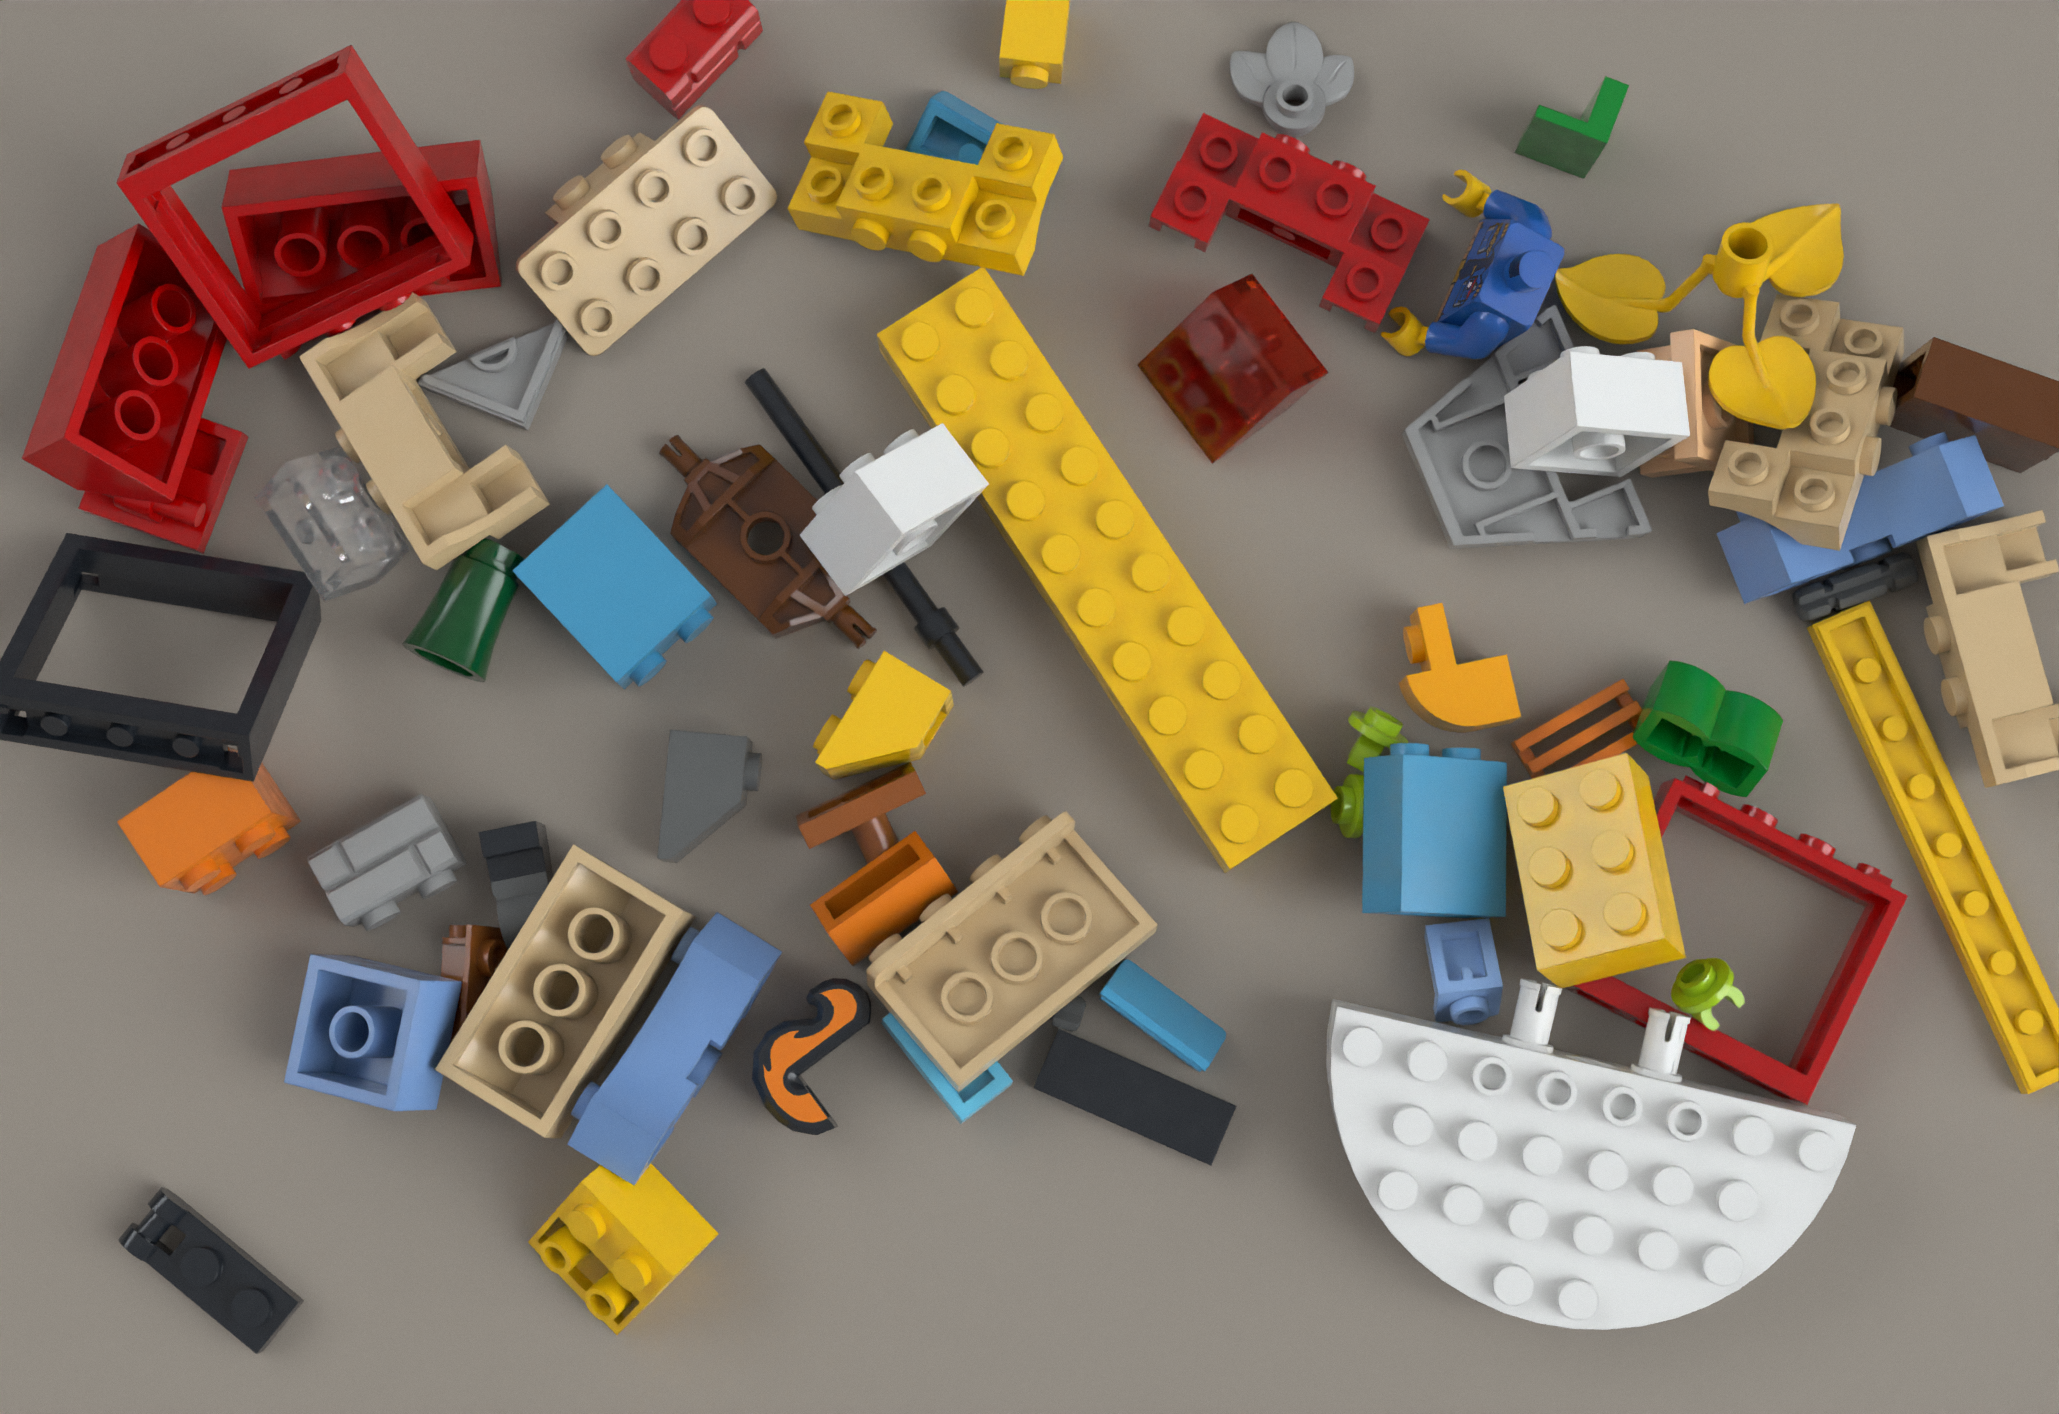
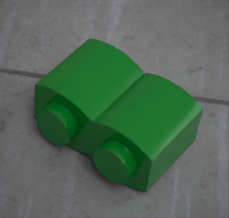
M1670 660L1649 688L1633 739L1645 751L1658 759L1674 765L1690 767L1702 781L1712 784L1718 790L1735 796L1747 797L1769 769L1783 719L1772 707L1763 701L1745 693L1726 690L1715 677L1691 664Z

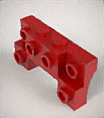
M1203 113L1180 161H1177L1151 213L1149 227L1160 232L1162 226L1165 225L1194 239V248L1206 252L1225 213L1226 216L1336 267L1319 307L1330 312L1334 305L1367 321L1364 329L1376 333L1430 219L1373 193L1376 185L1365 181L1367 176L1363 171L1343 161L1335 160L1332 164L1320 160L1310 155L1309 147L1294 137L1277 134L1274 138L1261 132L1258 139Z

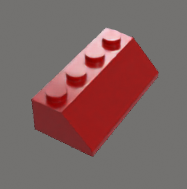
M481 140L418 147L473 233L474 241L470 265L452 273L450 283L436 285L433 282L413 293L418 296L501 287L502 277L493 195ZM382 152L229 170L221 208L244 290L261 315H266L435 235Z
M138 223L97 246L21 459L76 490L168 504L175 499L227 338L151 231Z

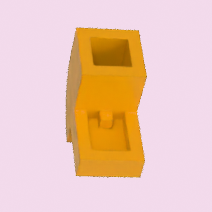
M1443 603L1419 607L1409 616L1411 626L1403 628L1405 648L1410 663H1420L1422 672L1406 675L1399 682V686L1404 699L1414 713L1426 723L1436 728L1457 733L1473 732L1511 724L1521 717L1507 654L1457 665Z

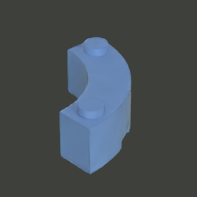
M1946 432L1930 436L1909 446L1912 457L1876 471L1874 476H1864L1840 551L1800 544L1787 533L1773 525L1737 511L1740 522L1716 534L1744 604L1808 583L1809 580L1840 569L1845 570L1890 553L1892 549L1888 540L1892 548H1897L1926 536L1941 533L2003 507L2004 504L1976 436L1973 435L1949 442Z
M718 912L701 931L690 927L671 960L679 964V967L640 1031L603 1084L599 1086L591 1081L577 1100L571 1115L580 1121L567 1145L632 1185H635L672 1134L673 1126L683 1114L692 1097L695 1098L710 1076L723 1054L720 1051L727 1044L742 1018L744 1019L780 958L782 951Z

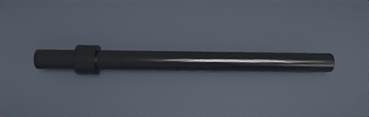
M763 368L752 374L745 381V384L824 494L843 485L844 482L839 477L841 473L768 371ZM903 562L884 573L885 579L918 623L914 630L929 650L936 648L963 687L980 677L984 673L956 634L960 627L945 607L937 608L906 563Z

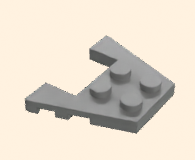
M1556 305L1547 308L1534 320L1528 331L1502 346L1490 359L1470 376L1463 379L1405 428L1402 433L1450 549L1633 539L1643 537L1653 531L1630 478L1569 502L1556 472L1511 468L1504 396L1518 387L1520 383L1527 381L1529 374L1543 370L1559 359L1563 351L1574 348Z

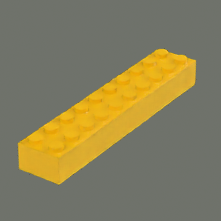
M983 267L979 268L877 333L881 354L930 428L932 429L943 423L989 483L977 497L978 501L1223 872L1227 873L1337 800L1338 797L987 270Z

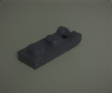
M161 1187L148 1203L151 1208L150 1212L139 1225L131 1223L118 1239L120 1244L133 1256L149 1264L254 1353L263 1352L304 1300L172 1191ZM171 1225L177 1227L186 1235L174 1252L160 1241Z

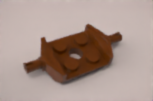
M679 435L672 437L669 442L681 456H678L667 444L662 447L659 454L685 478L684 481L688 485L675 513L670 532L672 537L705 567L775 639L826 620L828 623L833 622L856 645L857 649L863 647L867 642L854 627H857L869 640L877 632V629L873 628L849 605L851 600L848 595L845 596L800 537L803 530L816 517L812 506L818 500L760 444L740 448L710 462L707 458L702 460ZM761 522H774L783 529L784 540L782 546L772 554H757L751 550L748 544L750 531Z

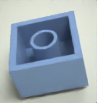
M310 954L284 1083L391 1111L436 1110L443 1075L437 1072L435 1068L450 1045L462 982L357 956Z

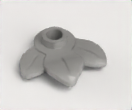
M1289 22L1275 31L1268 42L1266 53L1250 51L1233 52L1230 59V76L1240 98L1262 107L1266 120L1276 132L1291 137H1300L1308 134L1321 122L1325 113V107L1347 96L1354 81V65L1352 58L1349 56L1330 55L1323 57L1321 43L1316 34L1299 22ZM1297 100L1303 102V104L1291 106L1285 101Z

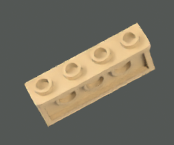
M1067 811L1061 813L1053 820L1048 815L1036 820L1019 837V842L1022 845L1004 859L998 854L988 858L971 874L969 880L972 884L955 898L945 894L936 899L920 915L921 925L904 938L898 933L890 936L877 946L869 956L872 964L866 970L867 986L958 1093L1151 937L1157 930L1158 924L1074 830L1075 820Z

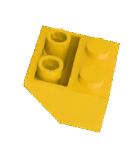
M883 651L876 664L866 659L847 689V692L851 694L850 699L853 701L843 718L841 719L832 714L813 744V748L818 750L817 754H819L815 763L824 775L837 780L921 759L954 706L951 690L886 651Z
M652 1164L649 1165L635 1185L599 1165L578 1184L528 1243L541 1256L544 1264L551 1271L557 1273L586 1303L589 1311L618 1335L692 1263L719 1233Z

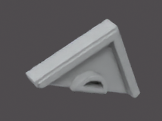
M556 320L555 323L519 338L512 337L469 355L468 359L433 374L421 375L418 385L422 389L528 431L569 333Z

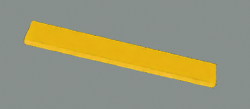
M1870 600L1807 627L2020 1093L2030 1094L2059 1081V1008Z

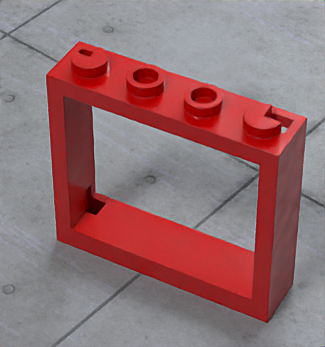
M352 45L128 153L116 182L248 369L280 354L285 360L295 354L303 343L322 334L326 337H332L343 333L356 322L358 317L379 308L380 311L392 310L403 304L411 296L412 292L433 282L436 285L450 283L451 274L469 266L474 241L473 233ZM348 100L435 235L262 316L171 185Z
M1685 775L1683 781L1673 778L1663 782L1654 798L1661 838L1674 812L1677 811L1865 907L1788 1066L1718 1030L1708 1029L1693 1017H1691L1690 1024L1687 1025L1683 1049L1788 1103L1808 1105L1908 895L1890 887L1893 880L1880 874V869L1864 863H1858L1856 869L1833 858L1836 849L1814 836L1800 833L1798 839H1795L1775 829L1778 819L1771 814L1748 804H1743L1741 809L1738 810L1718 800L1720 790L1708 782L1701 783ZM1613 976L1566 987L1567 990L1646 1029L1648 1023L1649 1007L1665 1010L1666 1013L1671 1011L1689 1016Z

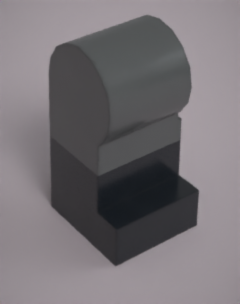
M538 821L478 832L483 858H486L493 897H496L502 937L508 950L553 878L546 826Z

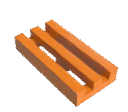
M1624 679L1619 680L1511 743L1531 779L1546 775L1543 768L1625 721L1629 722L1633 732L1570 768L1617 756L1638 744L1633 739V734L1642 709L1637 700L1633 701L1628 692L1629 687ZM1615 699L1620 710L1537 758L1534 756L1530 746L1608 701Z

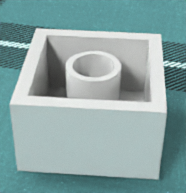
M1591 346L1570 348L1563 351L1559 359L1543 370L1529 374L1527 381L1504 396L1511 468L1622 477L1690 436L1682 362L1655 360V355L1649 352H1633L1622 356L1600 354L1599 349Z
M943 423L920 436L914 429L903 433L886 447L883 452L885 455L878 459H875L871 453L861 456L840 474L839 477L844 484L826 493L812 506L816 517L803 530L800 537L845 596L931 547L989 485Z

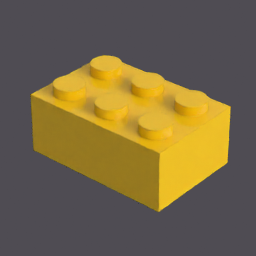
M1628 753L1503 786L1537 971L1556 986L1566 988L1686 958L1649 776Z

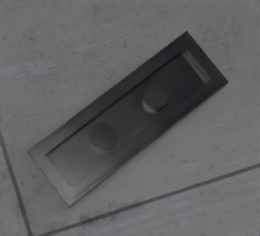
M1061 1029L1057 1031L1033 1087L1036 1090L1212 1166L1236 1109V1106Z

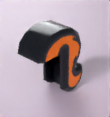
M843 978L825 980L809 991L806 997L807 1002L816 1006L818 1010L817 1016L814 1019L788 1020L780 1023L766 1032L753 1053L752 1080L765 1108L779 1123L795 1132L819 1135L838 1127L815 1093L804 1081L801 1074L870 1023L872 1012L871 1000L867 991L861 985Z

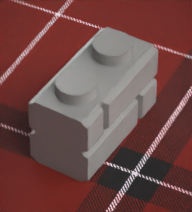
M423 794L412 798L307 857L309 865L321 887L325 890L326 896L343 925L356 927L362 923L366 931L375 929L397 917L401 913L397 903L419 891L422 898L427 899L451 887L458 881L453 872L467 864L435 803L430 797Z

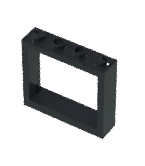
M66 533L0 660V740L254 782L321 622L318 574ZM82 572L98 574V576L85 575ZM81 590L277 622L238 713L36 680ZM20 711H25L27 717H21L18 715ZM228 745L237 746L238 752L228 751Z

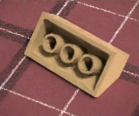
M573 844L435 1070L542 1137L561 1139L574 1118L571 1112L577 1100L591 1081L595 1083L696 917Z

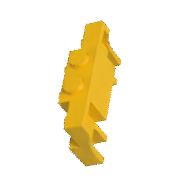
M827 91L804 140L811 158L787 208L799 230L856 241L861 246L871 250L880 251L886 247L910 252L918 258L929 262H940L944 259L1024 276L1035 251L1039 222L1047 195L1063 160L1055 134L996 123L978 165L883 147L893 126L882 101Z

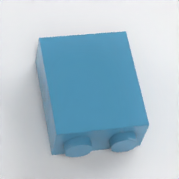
M608 484L513 570L517 577L624 690L633 681L640 687L651 680L667 662L662 654L680 638L685 643H689L701 634L714 619L709 611L717 605L712 595Z
M1419 743L1391 744L1390 755L1364 758L1362 913L1465 919L1506 917L1507 807L1503 786H1507V762L1481 760V749L1444 748L1442 749V757L1429 756V745Z

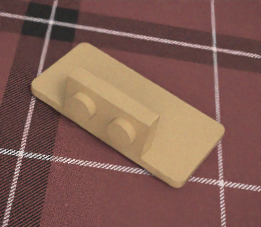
M699 105L694 107L656 141L639 132L633 138L630 135H625L613 142L600 157L604 163L585 179L582 175L572 178L554 194L553 200L555 204L545 214L555 224V227L525 251L516 261L517 273L582 350L591 356L603 353L776 203L777 193L714 111L706 106Z

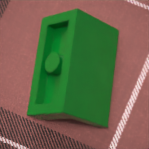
M1605 76L1580 120L1539 105L1522 134L1514 153L1584 179L1608 143L1629 85Z

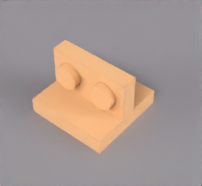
M1695 329L1671 332V345L1637 350L1636 352L1652 353L1655 355V360L1682 362L1690 436L1640 465V474L1651 478L1707 470L1715 472L1725 440L1754 444L1753 423L1737 418L1724 410L1714 399L1708 385V372L1713 358L1722 349L1736 345Z

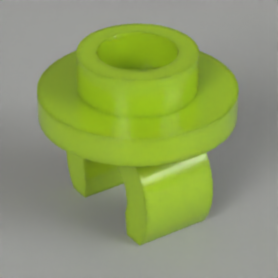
M1373 706L1369 707L1366 714L1352 711L1348 722L1361 734L1350 751L1346 763L1364 772V758L1380 756L1384 747L1390 749L1391 744L1408 743V740L1399 733L1403 727L1402 722L1389 713Z
M1349 774L1344 780L1343 785L1336 786L1334 789L1338 799L1331 803V818L1334 824H1339L1344 837L1359 838L1363 833L1364 776Z
M1720 958L1696 959L1689 962L1678 972L1671 989L1672 1001L1682 1012L1690 1013L1698 1022L1713 1031L1720 1026L1718 1021L1712 1016L1711 1009L1723 998L1738 1008L1745 1003L1742 992L1733 985L1734 974L1732 969Z

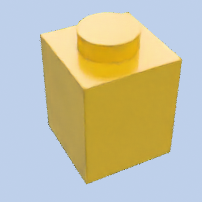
M1006 0L999 55V77L1011 78L1010 82L1012 84L1028 89H1042L1047 87L1048 83L1061 84L1070 0Z

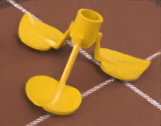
M1838 203L1801 206L1764 216L1752 223L1743 222L1730 226L1722 236L1717 255H1704L1701 265L1667 298H1663L1666 284L1660 271L1649 261L1630 254H1608L1592 258L1573 267L1560 268L1554 277L1556 290L1566 312L1584 331L1605 342L1622 345L1635 344L1650 339L1656 333L1658 327L1657 312L1666 313L1673 310L1704 278L1711 274L1723 294L1732 298L1744 299L1742 339L1745 345L1726 347L1713 358L1708 372V385L1711 394L1724 410L1737 418L1775 429L1795 428L1805 420L1813 405L1816 391L1814 366L1805 350L1789 337L1772 336L1757 343L1755 338L1756 302L1760 292L1759 288L1767 279L1778 292L1792 297L1817 295L1833 286L1841 272L1844 258L1841 238V208Z

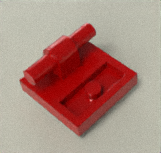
M201 418L173 502L161 504L85 491L78 509L204 554L249 437L241 431Z

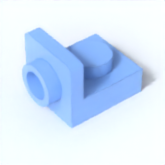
M1489 918L1425 925L1424 939L1435 992L1433 1007L1435 1021H1453L1458 1025H1473L1486 1020L1490 1016L1498 1015L1503 984Z

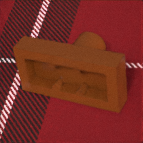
M910 761L796 815V820L809 849L851 830L868 864L899 842L886 813L925 795L926 792Z

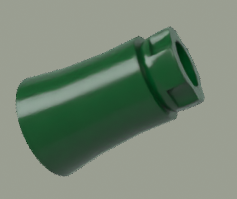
M484 538L453 559L443 582L425 613L402 645L413 654L440 668L470 680L485 682L497 637L507 610L519 587V584L516 582L518 577L513 570L525 559L516 552L487 538Z

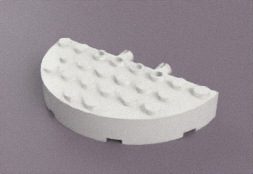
M1520 979L1519 985L1521 987L1510 1035L1503 1034V1037L1332 999L1327 1029L1326 1055L1330 1101L1337 1131L1349 1163L1371 1206L1394 1237L1415 1259L1442 1281L1480 1303L1505 1314L1535 1323L1570 1329L1595 1330L1641 1327L1681 1317L1705 1308L1738 1291L1766 1271L1791 1248L1814 1220L1836 1183L1847 1158L1856 1125L1839 1114L1682 1079L1683 1076L1677 1074L1687 1025L1690 1024L1691 1017L1671 1011L1666 1013L1665 1010L1649 1007V1018L1638 1064L1632 1063L1631 1067L1555 1050L1552 1045L1548 1044L1562 988L1544 982L1541 985L1535 980ZM1539 991H1540V995H1539V999H1538V1004H1537V1007H1536L1537 998H1538V994H1539Z

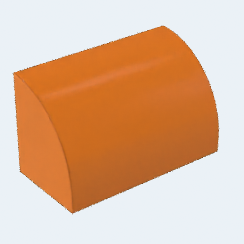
M914 831L814 901L810 906L842 954L852 966H855L869 956L884 940L894 934H900L917 922L922 912L936 899L945 894H949L952 897L958 893V890L918 833Z

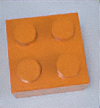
M228 747V751L238 752L237 750ZM263 763L260 765L254 782L190 772L117 821L160 887L194 894L200 890L203 895L211 894L232 881L237 876L233 867L252 854L261 859L284 846L291 839L287 831L301 822Z

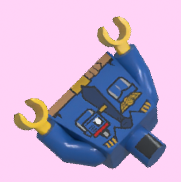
M1466 170L1455 171L1453 175L1467 184L1466 189L1457 198H1451L1443 194V200L1466 217L1474 218L1483 213L1485 219L1480 220L1434 322L1429 327H1426L1406 307H1395L1389 311L1388 315L1401 328L1394 333L1381 332L1380 335L1400 355L1406 357L1418 353L1425 346L1429 353L1467 359H1482L1489 356L1493 350L1528 331L1534 323L1565 251L1561 245L1550 240L1552 229L1543 209L1536 204L1498 189L1491 192L1488 185Z

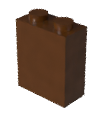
M1936 337L1930 339L1900 363L1893 385L1894 388H1897V404L1893 421L1889 427L1923 439L1946 432L1949 442L1975 435L1987 462L2018 473L2024 472L2043 460L2046 461L2050 456L2059 452V381Z

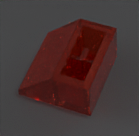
M1253 273L1212 292L1137 364L1212 464L1288 410L1329 373Z

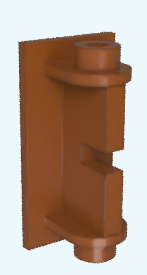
M467 924L449 925V937H442L441 977L462 982L450 1044L508 951L500 927Z

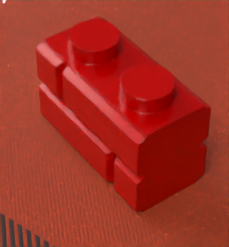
M681 0L625 58L633 79L671 115L679 120L739 57L737 51L739 49L746 50L763 32L758 10L749 0Z

